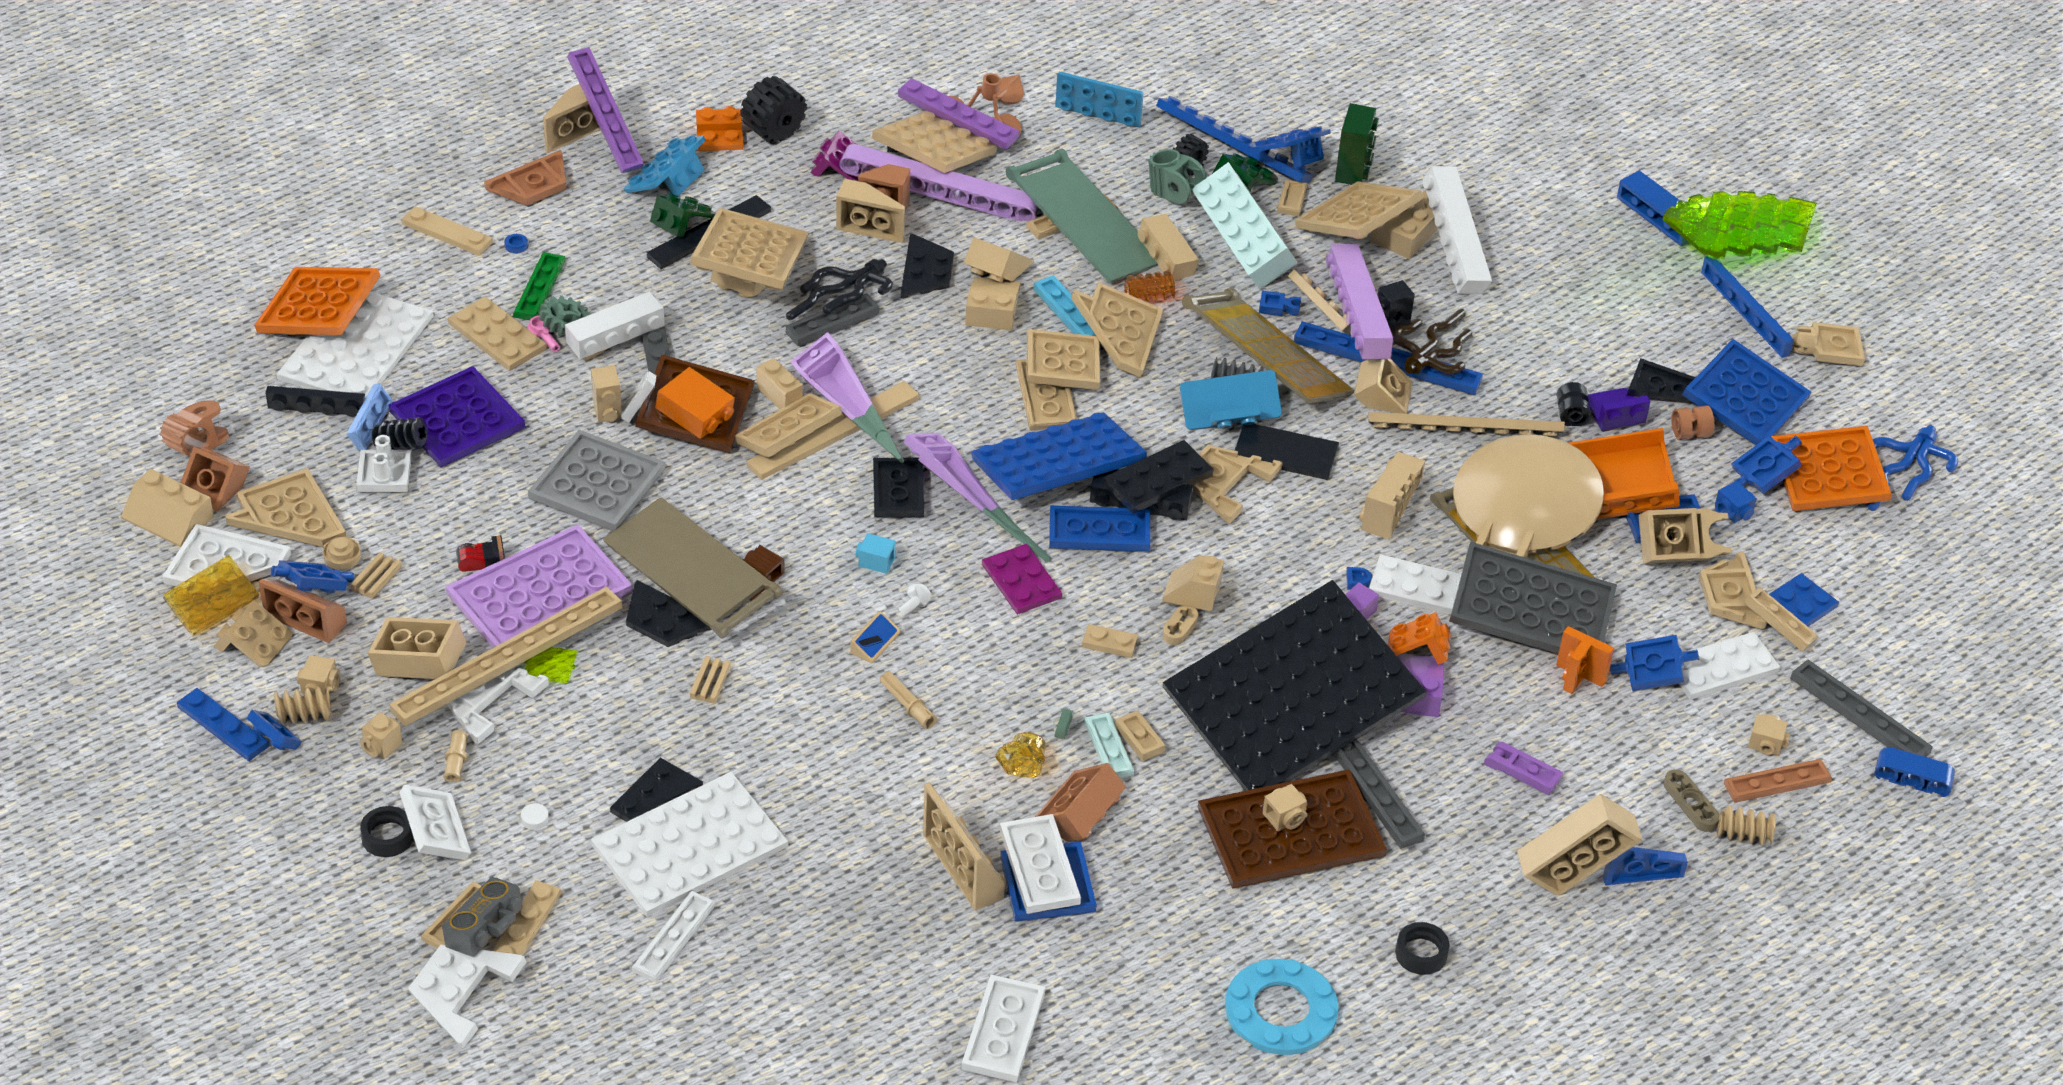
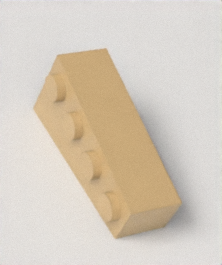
M1397 452L1394 458L1388 461L1385 471L1366 496L1365 507H1363L1359 517V521H1362V531L1390 539L1423 477L1425 460Z

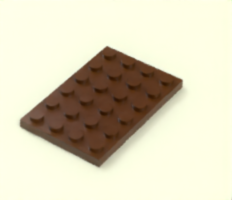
M1350 769L1198 800L1197 808L1232 889L1386 856L1387 848ZM1292 784L1298 792L1304 794L1307 800L1306 813L1308 816L1294 829L1284 828L1277 831L1263 815L1264 799L1266 795L1274 790Z

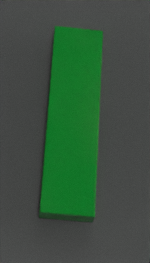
M546 252L542 253L513 312L514 318L530 320L540 315L541 305L548 298L566 261L565 256Z

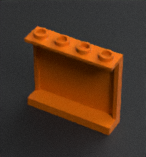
M1663 428L1569 442V444L1579 449L1593 462L1601 476L1603 504L1597 519L1628 515V512L1641 513L1647 510H1660L1680 506L1679 488L1677 482L1674 481L1664 442Z

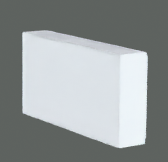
M647 372L622 408L621 417L623 420L629 423L655 386V374Z

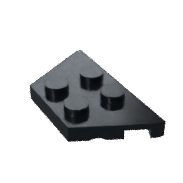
M910 234L900 298H908V295L918 292L926 294L933 290L949 288L954 251L915 234Z
M639 580L635 582L626 618L627 627L666 647L678 644L684 639L697 636L698 632L710 628L674 598Z

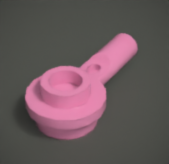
M540 316L531 318L527 327L528 330L537 337H541L552 352H558L560 345L550 334V327L543 326L544 321L539 320Z

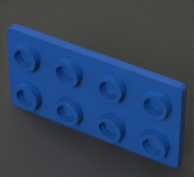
M1322 126L1309 128V130H1292L1288 133L1278 134V136L1255 141L1256 145L1248 147V151L1254 152L1291 146L1290 155L1294 167L1304 166L1324 159L1321 136L1331 134L1330 129L1322 130Z

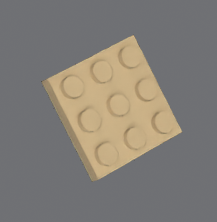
M1028 329L1027 382L1099 390V339L1097 336Z

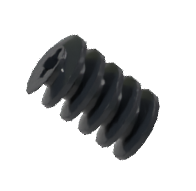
M422 418L399 419L398 421L391 420L390 422L382 421L380 425L373 427L372 441L376 448V437L387 435L390 438L391 450L420 449L427 441V424Z

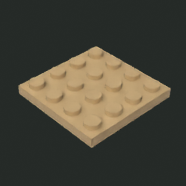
M923 111L892 124L884 125L873 130L872 139L943 173L995 154L997 145L989 142V139L971 134L970 130L954 126L951 121L935 117V114L929 111Z
M1357 181L1294 221L1297 229L1307 230L1308 232H1322L1325 235L1334 234L1339 237H1353L1359 240L1366 238L1371 231L1383 227L1387 221L1399 217L1403 211L1415 207V204L1423 199L1421 190Z

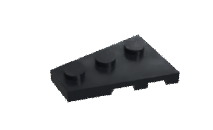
M1640 358L1626 396L1640 397L1647 395L1648 398L1693 403L1682 394L1696 377Z
M660 757L610 807V813L628 822L702 786L703 781Z

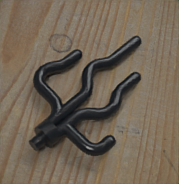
M872 259L863 268L851 271L834 266L818 269L813 273L809 281L801 285L800 291L802 293H807L814 289L825 276H836L845 280L838 284L825 285L814 289L808 299L786 313V319H795L813 307L819 297L843 292L854 285L855 290L853 292L840 295L823 306V313L829 314L841 305L859 299L864 293V285L869 281L880 284L878 293L885 295L893 287L891 279L883 276L884 268L887 266L884 259Z

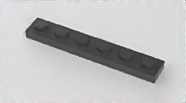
M1809 659L1792 671L1791 680L1886 747L1924 757L1931 753L1932 745Z
M1357 739L1333 754L1344 770L1350 769L1360 793L1400 849L1424 840L1425 833Z

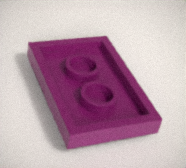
M1027 543L982 559V566L1017 615L1062 599L1061 590Z

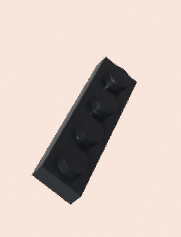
M267 386L265 392L268 409L276 411L293 410L301 413L317 412L325 415L342 414L350 417L357 415L366 399L365 393Z

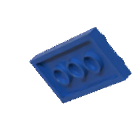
M1050 505L1049 548L1150 552V509H1143L1132 514L1127 508Z

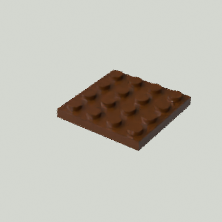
M661 354L654 373L656 375L655 386L641 406L635 427L731 453L735 435L738 433L755 380ZM688 367H691L735 397L733 404L734 413L727 421L724 420L713 433H708L702 439H699L655 408L658 391Z

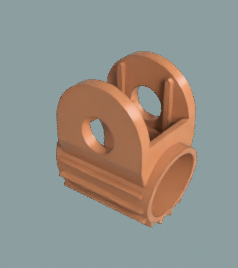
M212 400L201 401L183 408L178 414L173 413L167 416L165 421H163L162 427H160L161 433L159 435L163 438L161 441L165 442L166 446L188 456L191 455L193 447L213 449L223 444L229 438L228 430L225 427L215 426L212 422V418L220 414L221 408L219 403Z

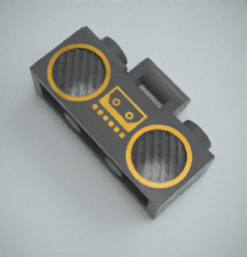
M491 876L442 925L445 947L473 957L481 948L486 946L490 935L499 937L516 920L515 914L522 908L520 888L513 883Z

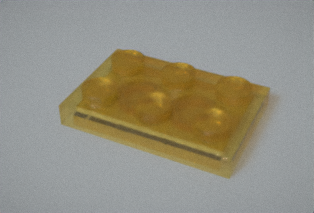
M230 555L163 594L165 602L192 636L220 622L236 612L241 606L244 607L259 598L257 590Z

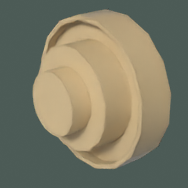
M338 537L328 541L322 551L325 564L336 570L349 569L355 566L361 558L359 543L349 537Z

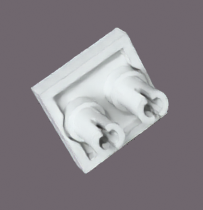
M377 436L375 439L376 450L360 451L356 483L357 492H408L412 458L411 450H391L389 436Z

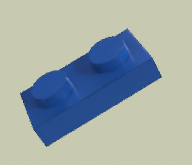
M251 709L246 718L254 725L253 729L259 734L269 737L271 745L277 749L284 750L287 748L295 750L302 742L267 712Z

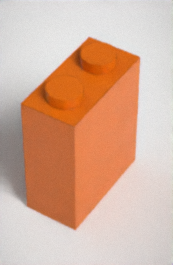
M688 367L658 391L655 408L699 439H702L708 433H713L724 420L727 421L734 413L733 404L735 397L691 367Z

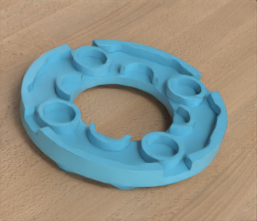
M1269 959L1247 966L1233 978L1226 994L1225 1011L1228 1022L1234 1032L1251 1043L1252 1047L1271 1054L1293 1055L1319 1046V1043L1332 1033L1338 1016V1001L1331 984L1315 969L1296 960ZM1274 985L1290 986L1306 997L1309 1004V1013L1304 1020L1296 1025L1286 1027L1273 1025L1263 1020L1257 1013L1254 1006L1255 998L1267 987Z

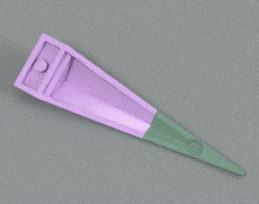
M828 332L790 361L811 387L828 401L839 405L845 416L897 460L904 463V459L847 356Z
M939 433L907 434L903 443L911 448L913 454L920 456L918 460L928 470L1021 543H1027L1029 548L1040 558L1050 562L1051 557L1027 536L990 496L952 443Z

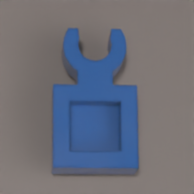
M1262 290L1259 313L1282 316L1284 311L1290 315L1297 316L1299 315L1301 298H1285V293Z

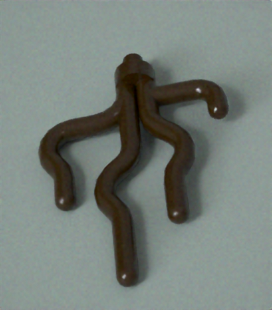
M1464 309L1457 310L1443 322L1430 325L1426 331L1429 342L1422 348L1412 341L1401 337L1402 335L1411 334L1420 328L1423 324L1421 319L1417 318L1410 324L1399 326L1392 331L1393 342L1412 352V355L1405 361L1404 369L1406 373L1419 374L1426 366L1450 375L1458 374L1465 369L1466 365L1463 361H1459L1455 365H1448L1437 360V358H1452L1459 355L1462 351V344L1473 335L1470 329L1464 330L1454 339L1452 348L1435 349L1439 343L1436 333L1450 329L1465 317L1466 312Z

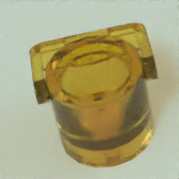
M1031 732L1018 733L1011 742L1004 744L998 749L995 758L1008 775L1013 774L1019 777L1035 778L1042 771L1043 762L1045 761L1046 742L1042 737ZM1005 754H1009V759H1008V760H1007V758L1004 756Z

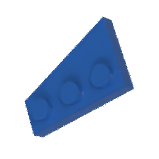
M1631 847L1605 865L1603 880L1605 886L1682 878L1684 877L1688 861L1685 853Z

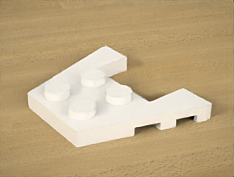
M472 655V656H471L469 659H467L464 663H466V662L472 660L473 658H475V657H477V656ZM520 668L516 671L510 669L446 705L472 740L478 745L494 732V724L479 715L483 709L511 686L534 698L549 685L548 677L540 674L538 677L529 675L527 670Z
M440 945L409 986L408 990L455 1040L459 1047L464 1048L478 1030L476 1023L457 1015L471 993L488 971L513 982L527 962L524 956L479 950L471 957L449 949L445 945Z

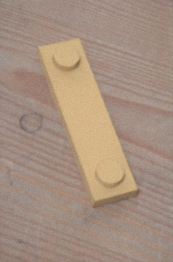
M416 206L402 218V225L478 256L493 243V239L490 236Z

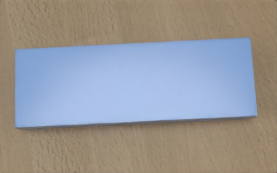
M380 383L374 384L371 387L347 432V436L358 450H367L372 441L373 427L380 425L389 409V404L393 401Z

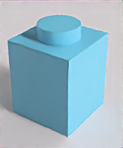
M867 533L863 543L859 542L856 548L855 555L859 557L858 566L887 574L896 557V541Z

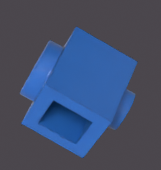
M1735 481L1718 490L1715 510L1718 513H1728V518L1733 523L1742 519L1746 521L1754 514L1757 498L1738 481Z

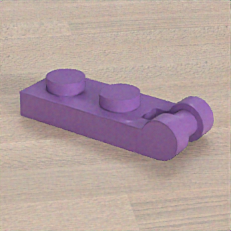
M1498 742L1493 749V753H1490L1484 760L1486 766L1494 770L1498 769L1547 795L1551 794L1561 781L1563 775L1562 771L1504 742Z

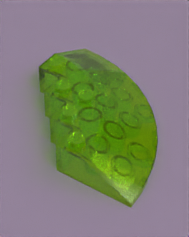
M1724 191L1713 192L1712 196L1708 197L1698 194L1688 197L1686 202L1678 201L1675 207L1671 206L1667 209L1662 220L1697 250L1707 254L1712 259H1725L1727 251L1733 252L1734 255L1739 257H1750L1753 249H1757L1760 253L1766 255H1776L1779 246L1784 247L1789 252H1802L1817 203L1789 197L1788 200L1777 199L1776 195L1771 193L1756 196V193L1752 191H1738L1737 195H1730Z

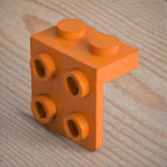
M1437 612L1429 615L1422 614L1412 622L1407 624L1400 623L1394 626L1389 632L1388 646L1397 656L1427 644L1437 664H1441L1448 659L1451 632L1446 623L1442 624Z

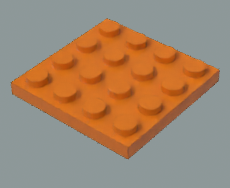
M294 267L255 323V329L257 333L342 335L380 278V272L378 268Z
M1868 425L1771 436L1774 440L1783 444L1790 441L1794 436H1797L1802 442L1801 445L1791 451L1800 460L1801 467L1783 479L1792 511L1891 500V491Z

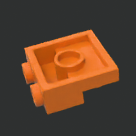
M727 106L724 109L704 107L701 110H696L697 136H704L705 142L698 147V151L743 150L741 109Z

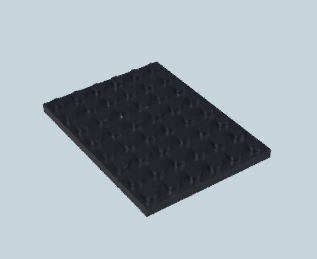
M1334 580L1329 581L1163 681L1162 686L1244 791L1292 780L1426 697V690Z

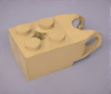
M1707 508L1647 510L1639 515L1643 564L1706 561L1714 556L1732 553L1731 547L1716 544L1709 536L1711 524L1725 521V519H1728V513H1718ZM1667 533L1672 536V540L1668 539Z

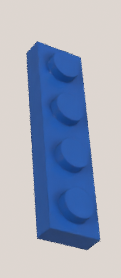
M195 688L177 701V707L247 761L252 760L269 747V742L200 689Z

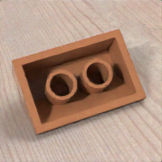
M261 579L259 581L263 608L284 625L330 643L347 624L345 607L336 602L328 601L315 593L300 590L297 586L281 580Z
M1109 763L1075 770L1035 817L1053 814L1062 839L1067 842L1083 841L1091 834L1093 826L1105 818V812L1109 807L1115 805L1120 800L1119 795L1125 790L1126 786Z

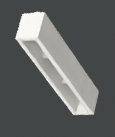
M1432 166L1423 178V186L1426 189L1429 206L1432 208L1435 225L1440 234V242L1444 247L1446 261L1452 273V281L1458 294L1483 293L1492 282L1457 167Z

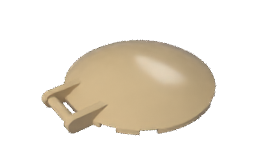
M1516 435L1493 441L1481 447L1464 462L1455 479L1453 499L1461 522L1465 527L1468 526L1476 533L1478 538L1477 544L1487 547L1491 546V548H1498V550L1502 549L1501 551L1506 550L1505 552L1509 551L1508 553L1527 558L1529 553H1536L1537 549L1551 547V550L1570 544L1571 539L1579 534H1585L1600 514L1603 504V483L1593 462L1571 444L1541 435Z

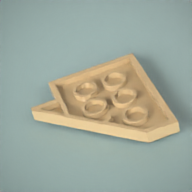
M1098 282L1093 296L1074 289L1071 296L1072 301L1117 368L1141 377L1163 309Z
M308 468L236 492L237 500L243 509L225 515L227 525L324 547L328 541L334 538L347 537L345 529Z

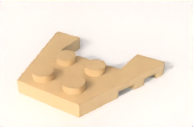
M1207 445L1199 455L1214 469L1213 476L1195 484L1193 492L1225 522L1231 524L1242 512L1243 504L1225 496L1228 491L1247 472L1270 482L1281 471L1282 462L1273 460V463L1261 461L1259 456L1252 455L1248 458L1239 456L1237 451Z

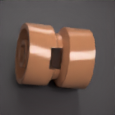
M1709 406L1694 407L1692 411L1690 408L1674 409L1671 415V425L1676 439H1692L1694 435L1696 438L1711 437L1714 432V416Z

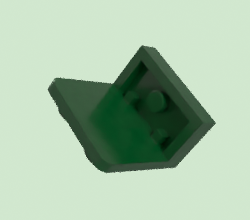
M1233 153V155L1222 154L1212 172L1213 174L1229 162L1249 192H1251L1256 182L1275 185L1278 181L1273 177L1272 171L1258 165L1259 161L1249 155L1242 157L1236 153Z
M667 194V197L657 195L650 222L675 236L684 237L690 215L714 218L716 213L712 211L711 206L698 204L699 200L693 197L685 196V199H681V197L674 194Z

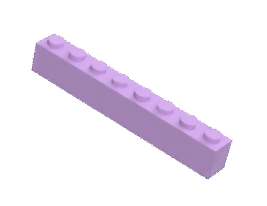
M1331 244L1330 253L1326 254V267H1330V278L1334 279V289L1338 290V300L1342 302L1343 314H1346L1347 325L1351 326V337L1355 338L1356 350H1359L1362 359H1391L1393 336L1359 245Z

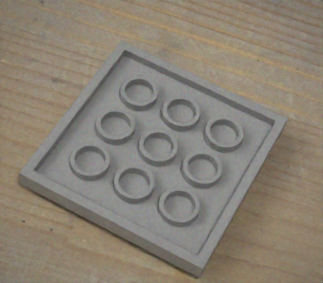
M578 430L528 490V498L614 531L620 527L663 473L665 462Z

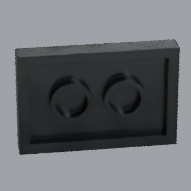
M919 457L903 458L904 463L896 458H873L874 517H924L923 464L918 460Z

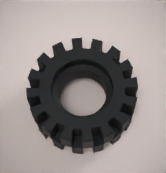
M1191 133L1181 137V142L1178 141L1176 143L1177 147L1172 149L1178 151L1179 154L1196 159L1202 166L1204 165L1203 161L1207 160L1206 155L1209 154V150H1207L1209 145ZM1186 169L1189 176L1194 175L1192 170Z

